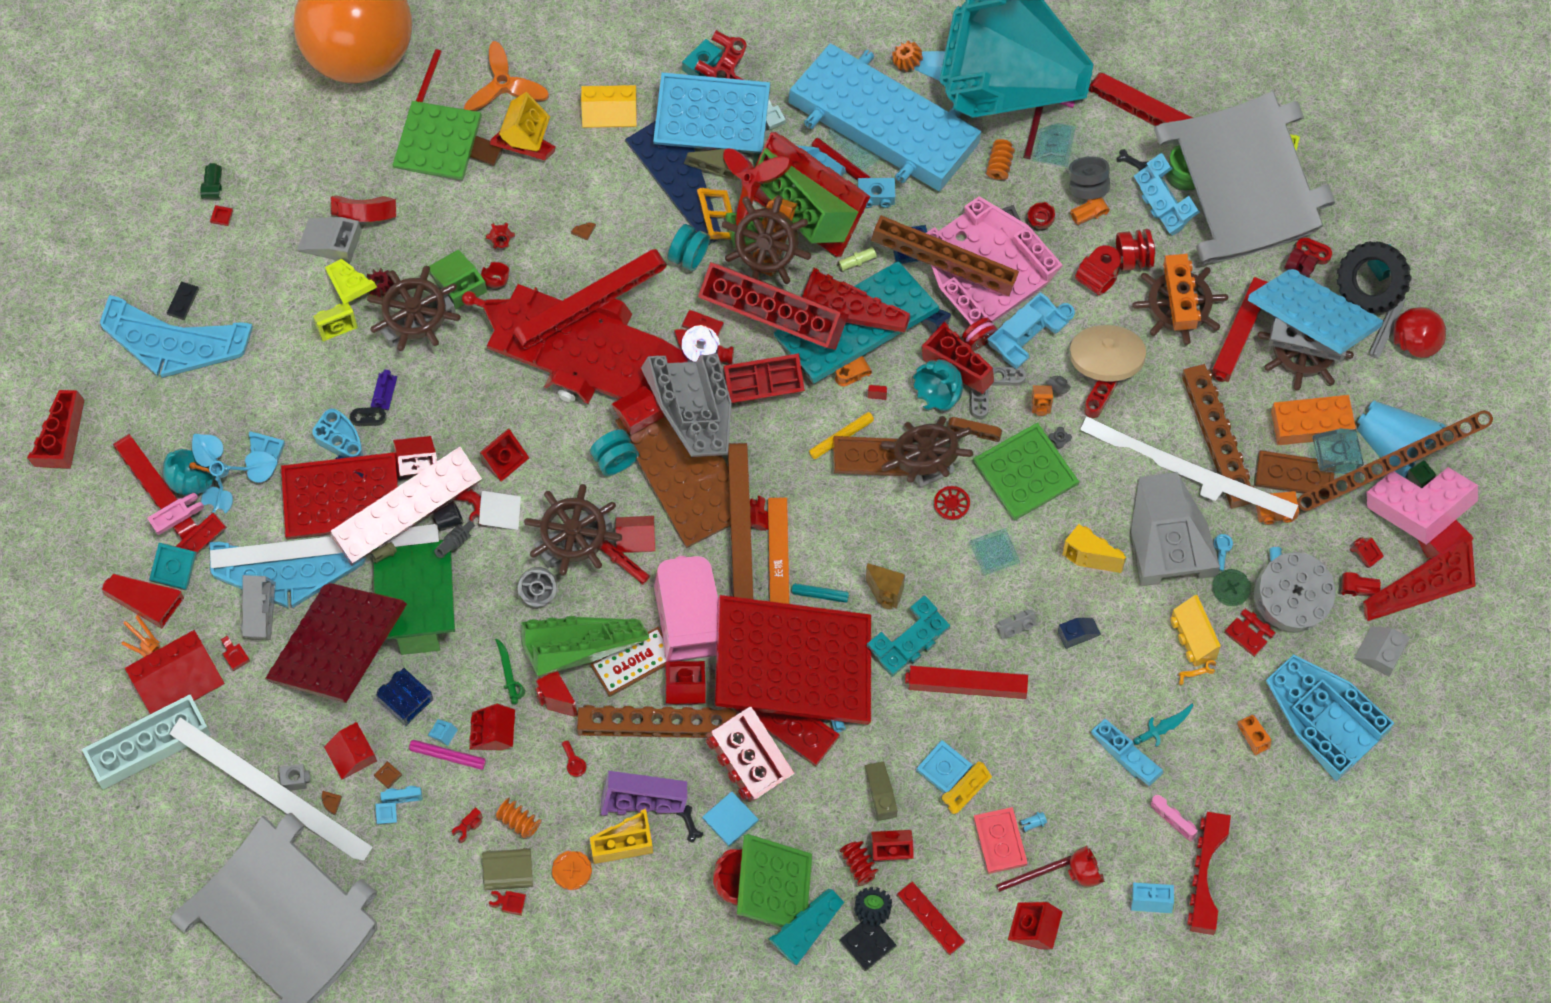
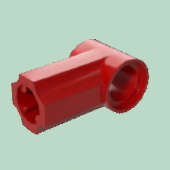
M1353 572L1342 574V595L1351 594L1353 597L1357 595L1373 596L1381 589L1380 579L1360 577L1359 574Z

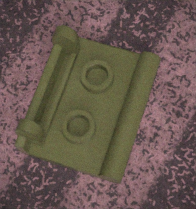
M531 848L483 851L485 890L533 887Z

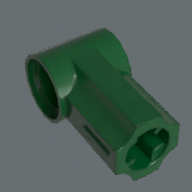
M209 163L205 167L204 183H201L200 189L201 199H221L219 195L220 191H222V167L216 163Z

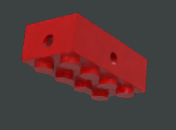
M799 353L723 366L731 403L805 391Z

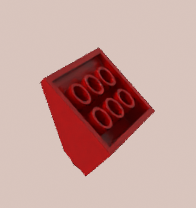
M195 630L125 667L129 678L150 714L188 695H191L195 701L225 684Z

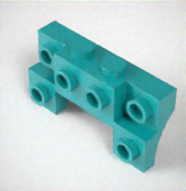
M925 595L910 607V610L919 620L895 641L891 642L881 631L867 643V647L892 677L911 661L915 663L922 656L920 653L925 649L929 651L936 644L935 640L950 629V624L939 614L938 608Z

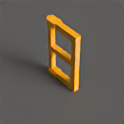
M697 189L710 239L731 240L729 232L713 231L710 217L725 218L726 213H733L727 190ZM705 196L722 197L726 211L708 210Z

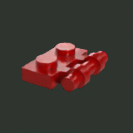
M1245 608L1241 615L1246 620L1242 622L1239 618H1236L1224 633L1255 657L1267 644V641L1262 637L1266 634L1268 637L1273 638L1276 632L1271 629L1268 623H1263L1258 619L1254 612H1250ZM1251 623L1260 629L1257 633L1249 627Z

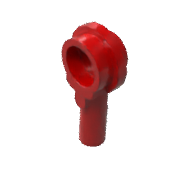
M569 740L562 742V746L569 759L567 764L568 773L573 777L582 776L587 769L586 762L575 755Z

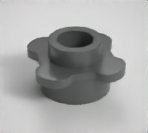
M1058 427L1054 433H1050L1049 439L1058 448H1063L1067 442L1071 441L1072 436L1067 434L1063 427Z

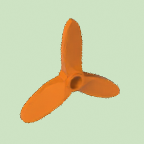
M493 41L489 46V62L494 79L465 103L464 110L476 111L486 106L502 93L519 97L527 92L536 102L547 100L549 94L546 88L536 82L520 77H510L505 51L499 42Z

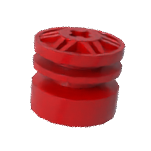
M1144 229L1142 233L1140 230H1136L1134 239L1130 231L1116 233V249L1123 256V263H1120L1119 266L1121 271L1134 270L1136 261L1140 269L1145 268V262L1148 268L1154 267L1155 244L1149 229Z

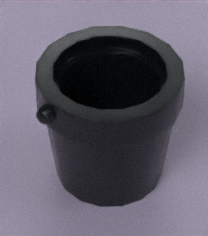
M454 501L433 513L440 530L464 523L459 508Z

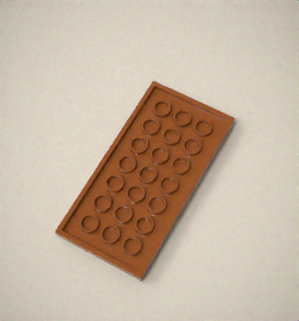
M664 413L662 419L633 435L629 434L620 418L615 420L618 429H623L627 432L631 443L638 450L639 457L636 458V461L686 548L731 526L729 470L722 455L691 457Z

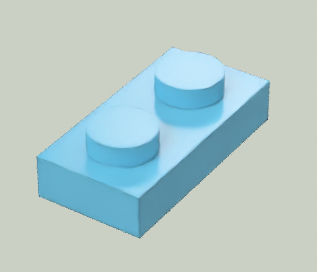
M407 786L401 790L390 788L385 790V792H380L382 803L396 802L398 804L423 800L421 788L417 786Z

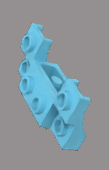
M1160 153L1147 162L1148 166L1135 174L1134 177L1144 193L1141 195L1146 204L1150 203L1152 206L1150 211L1156 219L1159 217L1171 235H1175L1200 211L1190 196L1179 203L1162 179L1173 168L1169 165L1164 154Z
M1040 292L1023 308L1019 309L1012 318L1005 321L988 338V344L1002 355L1004 361L1017 369L1030 358L1029 353L1022 348L1044 327H1047L1056 334L1069 323V320L1053 305L1048 297Z

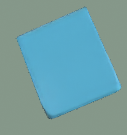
M438 719L428 736L448 746L458 729L452 723Z

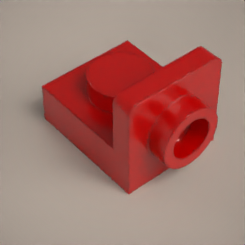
M1360 537L1354 541V546L1350 548L1351 552H1357L1367 568L1373 566L1384 557L1372 537Z

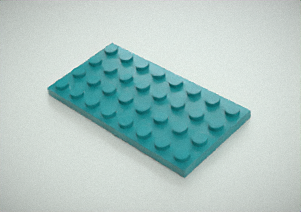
M899 261L854 286L866 292L872 298L877 297L887 305L896 306L910 313V321L906 330L940 310L938 304ZM845 323L836 350L823 347L780 329L773 333L789 355L799 353L801 369L813 383H816L902 332Z

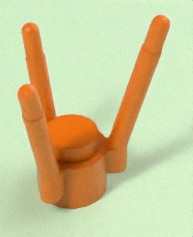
M136 615L135 618L149 638H144L132 625L124 621V625L142 641L140 643L141 649L124 641L121 644L145 657L160 649L161 646L139 615Z

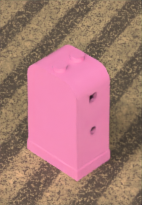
M678 556L675 559L663 561L657 570L654 591L666 661L716 656L718 595L711 564L701 556Z

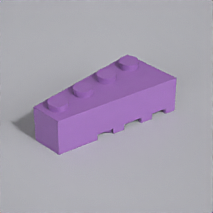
M608 771L601 797V815H608V812H618V815L626 814V811H638L640 813L645 808L646 812L656 810L657 813L684 812L687 802V781Z

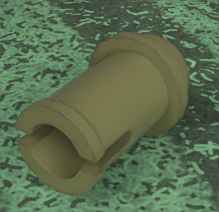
M386 542L384 546L370 553L373 555L372 559L374 562L378 563L390 555L394 556L397 550L392 542Z

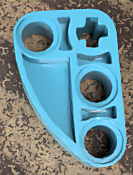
M336 409L326 410L313 428L315 442L341 458L363 456L358 433L350 420ZM331 419H337L334 422H329ZM337 442H342V443H341L340 445H338V446H335V445H334V444L337 443ZM352 451H358L356 454H350Z

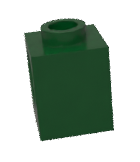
M1423 460L1408 471L1406 479L1423 488L1435 478L1436 473Z

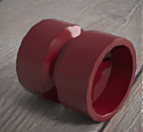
M1295 247L1284 269L1297 270L1300 274L1310 278V274L1314 271L1319 258L1310 254L1306 256L1304 251Z

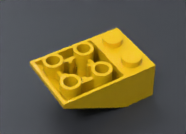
M1078 524L1064 543L1062 555L1077 566L1117 573L1123 572L1126 560L1124 553L1118 548L1114 549L1104 538L1094 535L1092 530L1086 526L1083 527Z

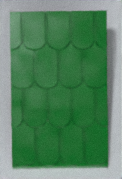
M443 540L397 546V552L394 553V556L390 555L378 563L374 562L375 594L401 599L407 604L385 639H397L401 655L440 651L439 634L455 632L452 553L449 551L444 557L440 558L434 552Z

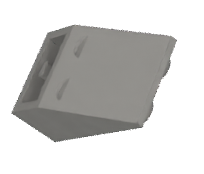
M343 217L309 218L297 251L334 260L343 259L345 262L350 263L362 232L359 221Z

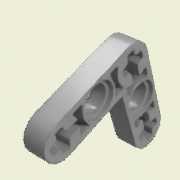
M993 367V374L1001 373L1004 376L999 381L994 379L993 386H1019L1025 382L1026 373L1022 368ZM1007 373H1009V376H1015V373H1019V376H1021L1019 380H1016L1015 377H1009V380H1006ZM971 388V413L976 419H984L988 415L989 390L985 391L983 397H977L974 393L976 390ZM978 402H982L983 411L981 414L977 410Z

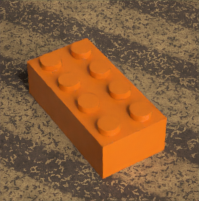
M1349 395L1274 402L1271 410L1277 445L1353 438L1356 430Z

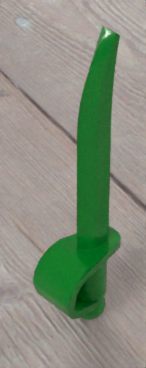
M495 639L507 685H504V689H508L511 703L516 705L519 701L518 699L525 695L526 690L519 682H514L508 651L500 640ZM516 687H520L519 694H517Z

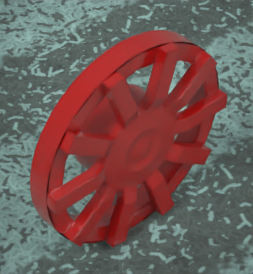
M947 486L937 492L934 499V507L943 519L958 520L967 514L970 508V498L962 488ZM951 490H955L958 492L956 493V495H953ZM949 491V495L946 497L943 492ZM960 493L965 496L961 499L958 498ZM941 495L945 501L938 500L939 496ZM962 501H967V505L960 504ZM937 503L944 504V506L938 508ZM959 507L966 508V509L964 510V512H962V511L959 509ZM946 508V512L942 513L941 510ZM949 511L952 512V516L947 515Z

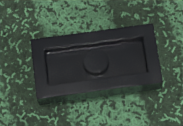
M181 281L166 312L167 315L185 320L199 291V287Z

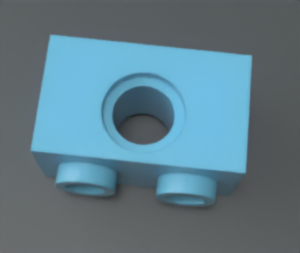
M858 178V187L871 196L865 208H870L873 205L888 208L891 205H895V178Z

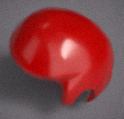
M1426 307L1408 309L1400 314L1394 322V345L1400 344L1403 351L1408 350L1413 356L1419 358H1427L1441 350L1446 340V326L1443 318L1432 309Z
M743 849L725 851L717 860L713 873V884L719 896L726 902L738 905Z

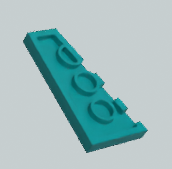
M828 888L810 903L809 908L796 915L797 918L790 924L786 923L778 934L772 935L769 941L792 964L797 965L844 904V901L834 890Z

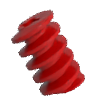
M863 841L851 842L840 849V852L843 853V859L847 860V866H851L850 872L855 873L853 878L858 880V886H863L873 881L875 874L879 871L878 869H871L875 865L874 862H867L871 855L864 856L868 849L860 848L864 844Z

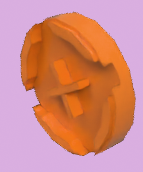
M565 851L554 860L552 875L555 882L563 889H580L590 880L592 874L591 862L582 852Z

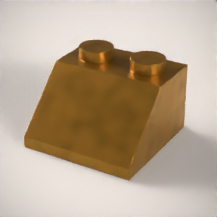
M867 563L866 582L877 602L883 608L897 609L904 589L905 574Z

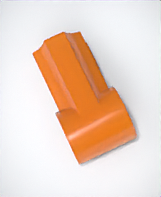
M1100 197L1088 199L1085 204L1070 210V214L1075 224L1080 225L1092 218L1098 219L1103 214L1107 215L1110 209L1104 199Z

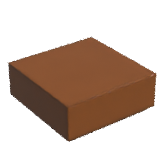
M388 761L374 774V777L387 789L402 776V773Z

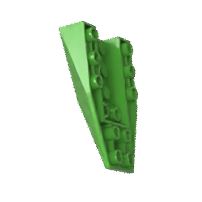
M567 616L560 619L551 617L546 620L530 619L527 622H521L522 646L537 676L591 663L649 639V634L642 622L634 618L616 619Z

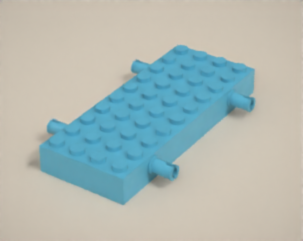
M830 43L791 87L788 103L810 115L804 121V124L810 129H813L820 121L900 168L901 170L895 177L898 181L903 178L901 183H905L907 178L912 175L940 192L977 147L982 131L958 118L961 112L953 107L948 112L869 66L870 61L874 59L872 52L868 54L869 50H865L860 58L857 59Z

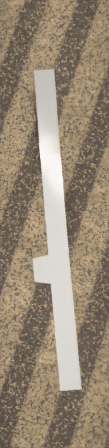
M1087 416L1080 429L1114 446L1129 447L1152 458L1159 466L1202 483L1200 495L1214 501L1217 500L1222 492H1225L1291 519L1297 510V504L1158 450Z

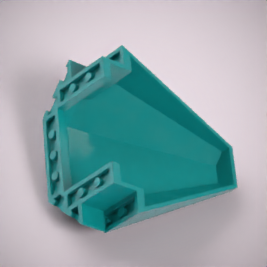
M966 0L961 7L957 6L953 12L939 80L945 86V92L949 100L954 104L953 108L974 118L1085 99L1089 92L1094 64L1044 0Z

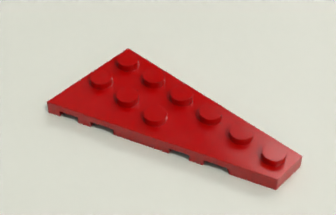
M815 267L803 293L805 298L849 314L846 323L906 332L910 321V313L896 306L887 305L877 297L872 298L866 292L844 281L839 282L833 279V276L820 273L819 269Z

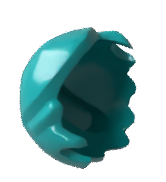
M930 360L926 364L919 366L913 375V379H915L913 386L918 390L917 397L927 402V405L923 406L926 410H931L935 407L940 411L950 410L962 396L963 381L961 374L954 365L946 360Z
M179 449L169 452L163 462L162 476L164 481L174 492L184 496L192 493L199 495L211 487L215 476L199 469H190L189 464L191 462H195L198 466L201 465L196 462L193 451Z

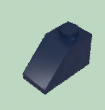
M1074 618L1059 624L1058 635L1065 649L1101 635L1093 618Z

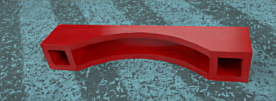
M1207 811L1205 818L1201 817L1200 829L1203 830V836H1199L1197 848H1200L1201 851L1200 856L1196 855L1195 867L1198 868V874H1194L1192 886L1196 887L1195 894L1191 893L1190 906H1193V911L1188 914L1187 925H1191V932L1214 935L1216 932L1219 911L1209 892L1207 873L1212 855L1227 840L1231 815Z

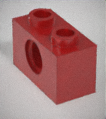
M912 830L871 832L873 861L914 859Z

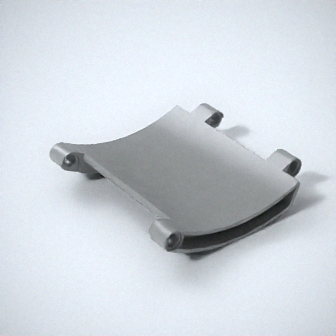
M1271 91L1258 98L1222 111L1196 118L1162 123L1154 128L1159 145L1180 144L1214 240L1204 241L1196 245L1202 264L1230 260L1280 246L1313 234L1323 226L1318 210L1334 205L1335 200L1329 185H1323L1310 191L1287 128L1289 124L1304 119L1298 101H1293L1280 107L1274 91Z
M293 813L287 814L277 827L265 816H261L254 829L229 861L202 889L177 909L170 920L184 934L198 922L205 923L282 998L277 1003H313L339 978L377 931V921L364 910L375 899L377 892L363 879L358 880L351 887L348 894L294 844L295 838L304 830L306 825Z

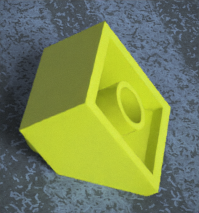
M349 303L338 304L332 309L320 311L313 316L323 342L358 328L354 312Z

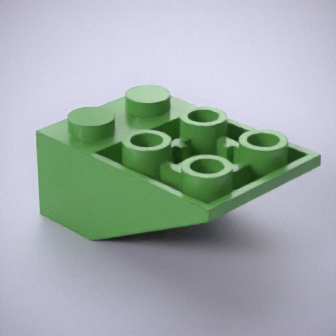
M459 249L429 266L430 274L440 289L452 283L457 285L455 291L447 294L454 304L455 310L465 305L462 302V295L465 292L472 291L477 297L487 292L484 279Z

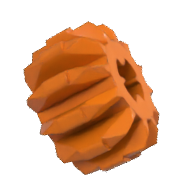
M909 40L906 44L901 42V46H895L896 51L892 52L893 63L900 71L903 69L906 72L909 69L914 70V67L920 66V61L923 60L921 48L915 42L911 43Z

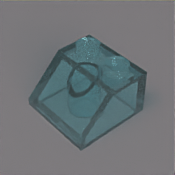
M1056 123L1039 129L1032 161L1068 167L1076 126Z
M1340 428L1312 436L1320 471L1347 474L1364 465L1356 430Z

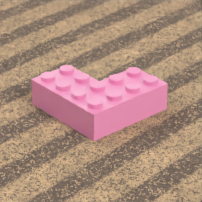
M1449 467L1423 488H1420L1398 473L1392 472L1367 491V508L1426 545L1478 501V485Z

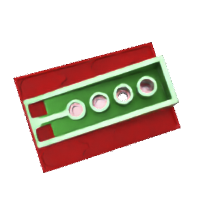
M771 132L756 166L778 156L790 158L792 165L779 178L772 182L761 184L754 200L765 208L768 202L778 195L782 196L785 200L796 203L797 207L792 222L795 223L802 219L808 220V225L798 229V231L810 243H817L836 257H841L871 196L851 181L844 179L830 167H826L804 149L797 147L783 135Z

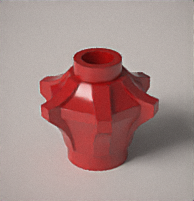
M505 222L503 225L491 224L492 229L489 234H486V239L491 240L493 248L509 247V242L511 238L515 237V232L510 231L508 223Z

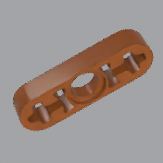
M950 417L947 427L954 432L969 427L972 430L971 434L976 435L977 438L999 442L1002 435V429L999 427L962 418Z

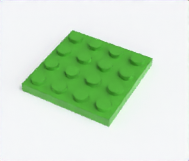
M412 101L393 167L417 173L463 180L482 118L481 112Z
M1038 422L973 458V462L1014 521L1079 485V480Z
M744 835L737 914L779 927H783L786 923L790 924L797 918L796 915L808 908L812 854L754 835Z

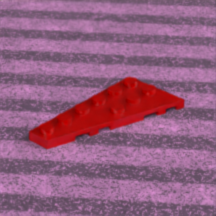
M1468 535L1363 601L1364 614L1367 621L1475 587L1471 537Z

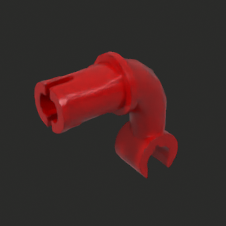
M473 489L467 490L453 499L473 504L474 512L470 514L472 522H474L477 516L480 517L481 496Z

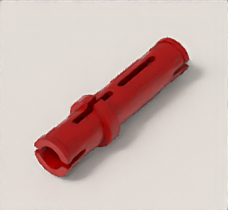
M608 540L604 541L600 550L609 556L614 564L617 563L644 585L650 578V575L624 555L623 550H618Z

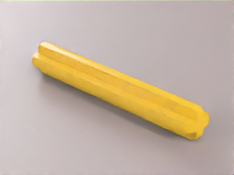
M867 412L811 448L809 450L810 456L813 459H817L833 448L834 436H852L874 421L873 415Z

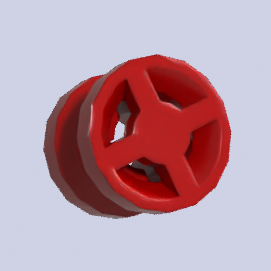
M718 346V356L721 364H733L734 347L724 348L723 346Z

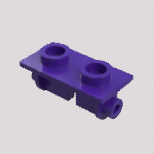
M385 369L379 373L370 407H380L389 410L398 376L391 375L390 370Z

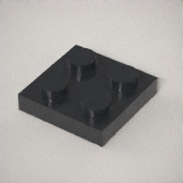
M863 921L839 939V942L865 972L897 946L880 925H876V922H874L873 926H871L868 921L866 924Z

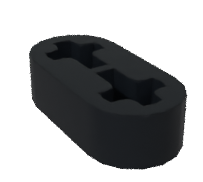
M380 407L356 408L350 413L352 424L359 427L379 426L384 424L387 419L384 409ZM376 413H380L381 417H379V420H376L375 417H373L376 416ZM357 414L362 416L359 421L355 418Z

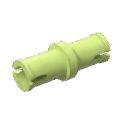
M870 247L859 253L854 252L852 256L839 260L838 263L843 272L857 265L858 267L862 266V263L877 258L874 248Z

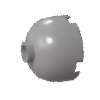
M532 567L526 570L518 582L519 595L525 603L534 607L546 605V603L554 598L557 591L554 575L543 567Z

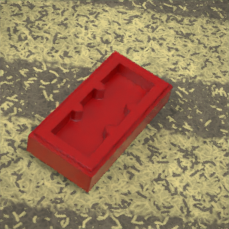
M690 309L682 323L683 328L717 340L724 325L722 321Z

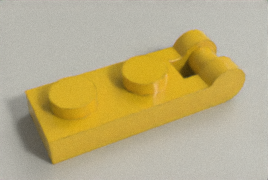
M978 761L949 792L942 795V800L945 804L949 805L948 809L952 814L958 813L992 778L984 763Z

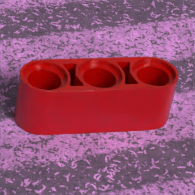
M1098 380L1085 403L1084 412L1086 416L1097 418L1101 414L1118 385V381ZM1098 391H1104L1106 394H1100ZM1089 406H1096L1097 409H1091Z

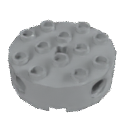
M1299 552L1282 554L1268 563L1261 570L1254 587V599L1257 610L1265 621L1272 626L1292 633L1309 630L1325 619L1334 605L1336 593L1333 577L1326 566L1313 556Z

